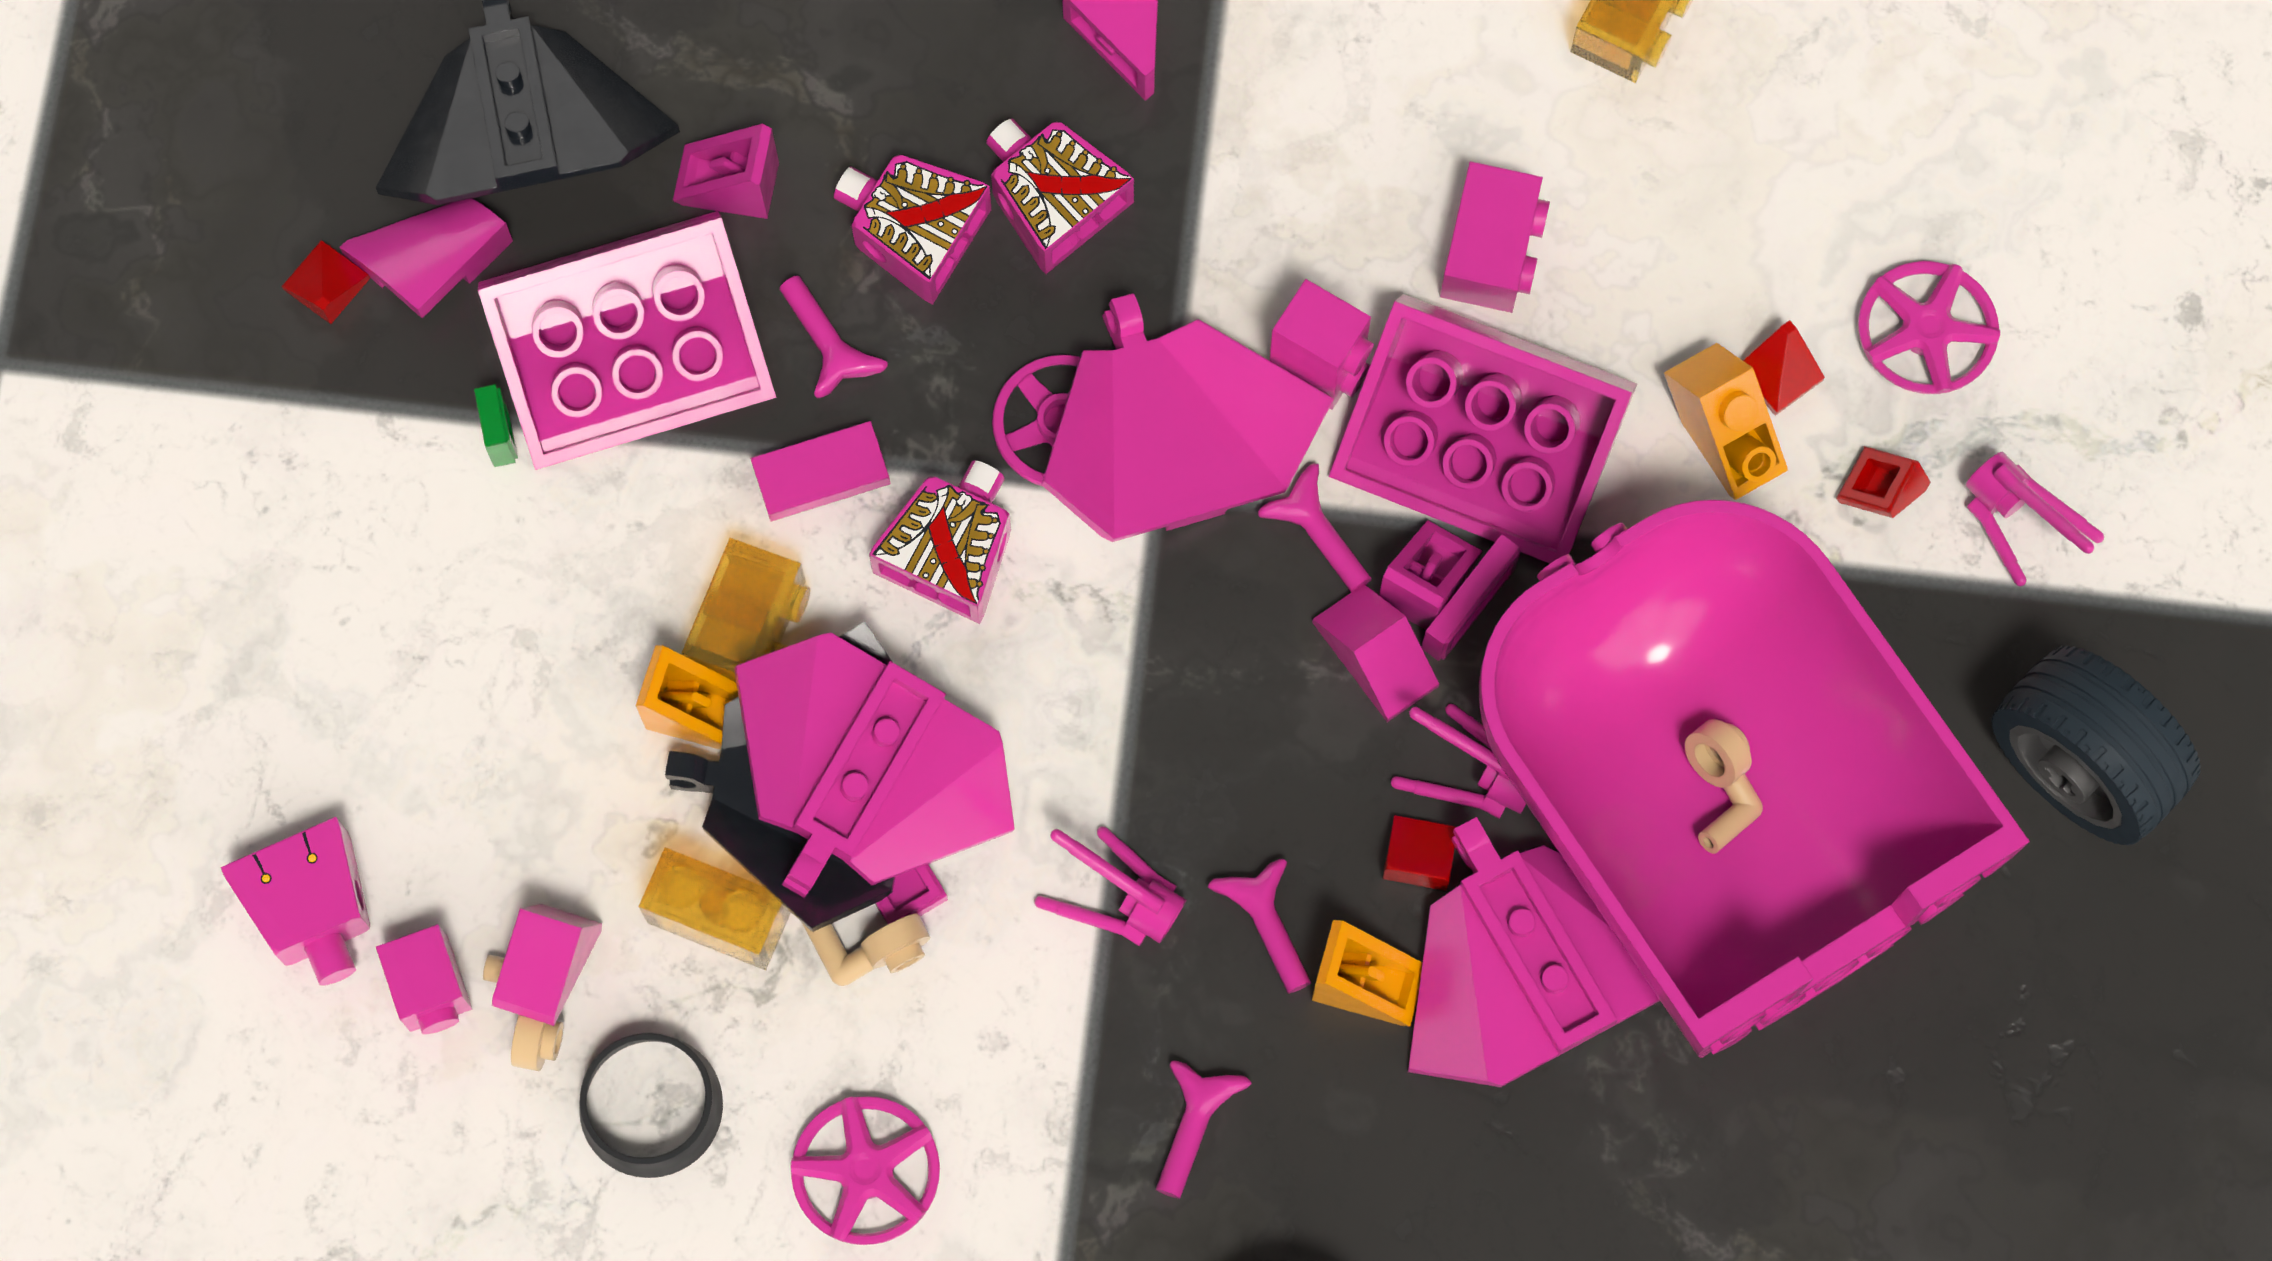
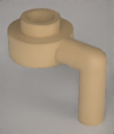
M1711 719L1703 723L1686 738L1685 752L1694 770L1708 783L1724 788L1733 804L1698 835L1701 846L1709 853L1716 854L1761 815L1763 805L1745 775L1752 764L1750 745L1746 736L1739 728L1732 724Z
M912 914L874 932L861 943L860 948L847 954L832 924L814 932L810 931L803 924L831 980L839 986L849 985L875 968L887 966L890 973H896L915 964L925 956L921 946L931 938L919 914Z
M488 955L484 966L483 980L497 983L504 957ZM519 1015L511 1048L512 1066L540 1071L546 1059L555 1061L562 1043L563 1022L556 1021L555 1025L552 1026Z

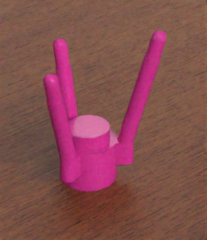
M1999 452L1987 460L1966 482V487L1976 497L1968 504L1967 508L1982 523L2000 559L2017 586H2024L2027 579L1993 516L1995 512L1998 511L2004 518H2008L2026 503L2067 540L2071 541L2086 554L2092 553L2095 548L2089 539L2095 543H2101L2104 540V534L2034 481L2019 464L2015 465L2004 452Z
M1454 704L1446 706L1445 711L1449 717L1491 749L1481 723ZM1418 707L1410 709L1409 715L1413 720L1487 765L1477 785L1488 792L1486 795H1481L1399 776L1391 779V786L1393 788L1478 808L1499 819L1505 807L1521 814L1526 803L1501 768L1492 751Z
M1099 827L1097 836L1140 877L1137 881L1131 879L1077 840L1075 841L1059 829H1054L1050 834L1054 842L1128 893L1119 911L1129 918L1126 922L1044 896H1037L1035 898V906L1059 916L1122 935L1138 946L1142 944L1146 935L1161 943L1187 901L1174 892L1177 886L1158 875L1106 827Z

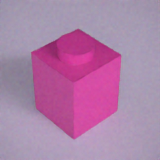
M438 924L376 946L399 1020L410 1032L420 1029L422 1034H433L446 1030L459 1022V1014L473 1010L449 938Z

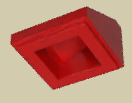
M321 240L282 285V288L329 324H332L369 281L370 276Z
M1790 320L1777 329L1743 360L1753 367L1765 404L1775 416L1824 381L1825 378L1798 329Z
M1864 446L1836 499L1841 504L1894 518L1926 492L1931 481L1919 461Z

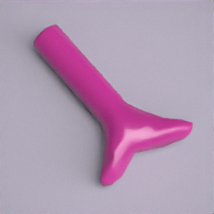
M793 276L780 286L781 293L823 356L822 370L814 391L816 398H823L831 394L842 379L867 377L881 373L887 368V361L866 355L841 340L800 276Z
M1310 464L1298 478L1289 497L1268 502L1259 509L1258 516L1265 519L1288 521L1304 528L1352 593L1363 584L1367 585L1372 578L1329 520L1324 516L1319 501L1317 485L1319 464Z
M1278 859L1269 863L1256 878L1223 877L1213 879L1207 886L1210 890L1230 898L1252 917L1287 993H1294L1308 986L1311 981L1274 905L1276 889L1286 868L1287 861L1285 859Z
M1171 1061L1169 1066L1183 1091L1186 1109L1156 1186L1158 1192L1173 1198H1181L1210 1117L1233 1094L1247 1089L1252 1084L1247 1077L1242 1075H1221L1202 1078L1189 1065L1179 1061Z

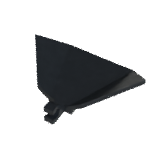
M482 0L486 25L468 28L470 38L444 57L379 180L376 190L379 195L441 205L623 167L676 135L680 130L678 124L565 31L531 25L529 16L513 19L509 0Z
M865 621L839 636L886 665L890 661L892 662ZM739 696L725 704L722 747L719 762L710 761L702 756L691 753L669 751L665 777L670 780V788L672 790L713 793L702 825L703 830L810 931L819 930L882 901L893 893L895 877L871 885L847 863L833 854L830 855L805 898L782 885L808 839L795 832L758 819Z

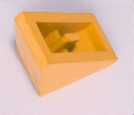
M655 645L635 706L647 730L721 750L725 704L738 697L737 684L729 678L664 645Z
M1333 920L1312 1001L1400 1026H1411L1418 1000L1423 962L1343 920Z

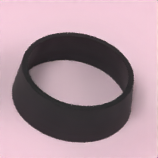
M634 1034L610 1044L593 1060L581 1086L579 1116L582 1131L589 1146L607 1165L619 1172L634 1177H663L690 1166L709 1148L718 1132L722 1119V1090L711 1064L699 1051L689 1044L662 1034ZM643 1042L669 1043L685 1052L693 1060L701 1073L705 1086V1107L702 1118L693 1134L678 1148L666 1154L640 1158L620 1153L608 1146L598 1136L590 1122L586 1098L592 1079L603 1063L623 1048Z

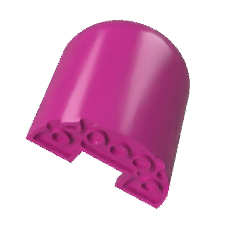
M1702 500L1682 503L1663 509L1628 529L1624 523H1618L1592 541L1591 547L1596 554L1589 559L1576 564L1572 557L1567 554L1556 559L1540 571L1537 575L1539 582L1526 590L1511 604L1499 620L1488 642L1481 666L1479 703L1484 731L1494 756L1699 1058H1703L1710 1052L1716 1054L1733 1046L1752 1032V1026L1756 1025L1759 1031L1851 975L1894 946L1893 944L1912 930L1911 925L1917 921L1920 925L1930 921L1963 897L1965 891L1981 880L1980 874L1984 878L1990 876L2030 842L1829 559L1806 534L1788 521L1764 509L1733 501ZM1711 719L1732 724L1739 728L1746 736L1750 745L1752 764L1745 775L1763 805L1761 815L1716 854L1709 853L1701 846L1698 835L1733 804L1724 788L1708 783L1694 770L1685 752L1686 738L1703 723Z

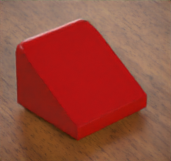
M1394 815L1383 879L1446 891L1450 880L1455 849L1451 840L1455 836L1453 831L1457 827Z

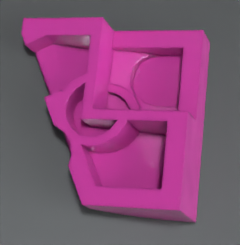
M470 198L446 204L354 237L343 243L340 249L356 266L369 274L370 278L381 288L386 286L417 315L423 318L462 279H465L470 284L513 240L506 222L484 205Z

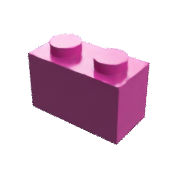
M1469 162L1440 293L1441 298L1513 313L1517 292L1530 295L1538 258L1527 256V247L1530 235L1542 238L1550 201L1538 199L1543 177Z
M1305 279L1272 329L1269 361L1334 398L1329 408L1333 410L1343 393L1350 397L1355 395L1368 373L1370 364L1366 363V360L1374 346V343L1368 340L1371 316Z

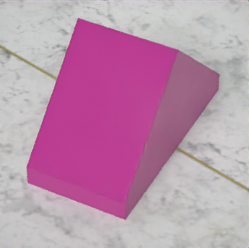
M1063 0V19L1145 101L1154 94L1158 0Z
M759 124L685 144L673 201L682 206L768 219L779 166L772 128Z
M1427 520L1388 566L1383 575L1379 596L1403 613L1407 620L1427 630L1467 579L1478 561L1482 550Z
M1365 584L1313 618L1312 623L1386 722H1389L1439 687V682L1406 616Z
M544 904L520 908L492 997V1006L554 1026L601 934L602 923Z

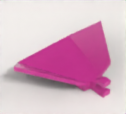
M1135 294L1111 299L1109 303L1110 310L1105 311L1102 317L1116 350H1083L1041 485L1099 536L1111 542L1164 527L1166 531L1224 515L1227 509L1285 493L1334 398L1199 319L1160 338L1147 341L1143 332L1142 313Z
M830 632L755 658L734 668L758 819L795 832L808 839L782 883L784 887L803 898L806 897L831 854L842 859L869 884L875 885L1014 831L1005 755L1000 732L945 700L946 694L900 666L891 661L886 665Z
M1477 817L1454 829L1453 833L1455 836L1452 837L1451 841L1465 864L1472 869L1474 874L1461 880L1458 887L1430 906L1408 1072L1502 1087L1660 1001L1560 853L1543 845L1522 853L1516 851L1500 859Z

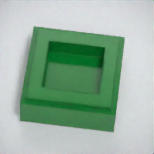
M496 384L475 388L474 392L484 445L493 466L499 467L516 463L515 459H518L509 408L501 389L497 388Z

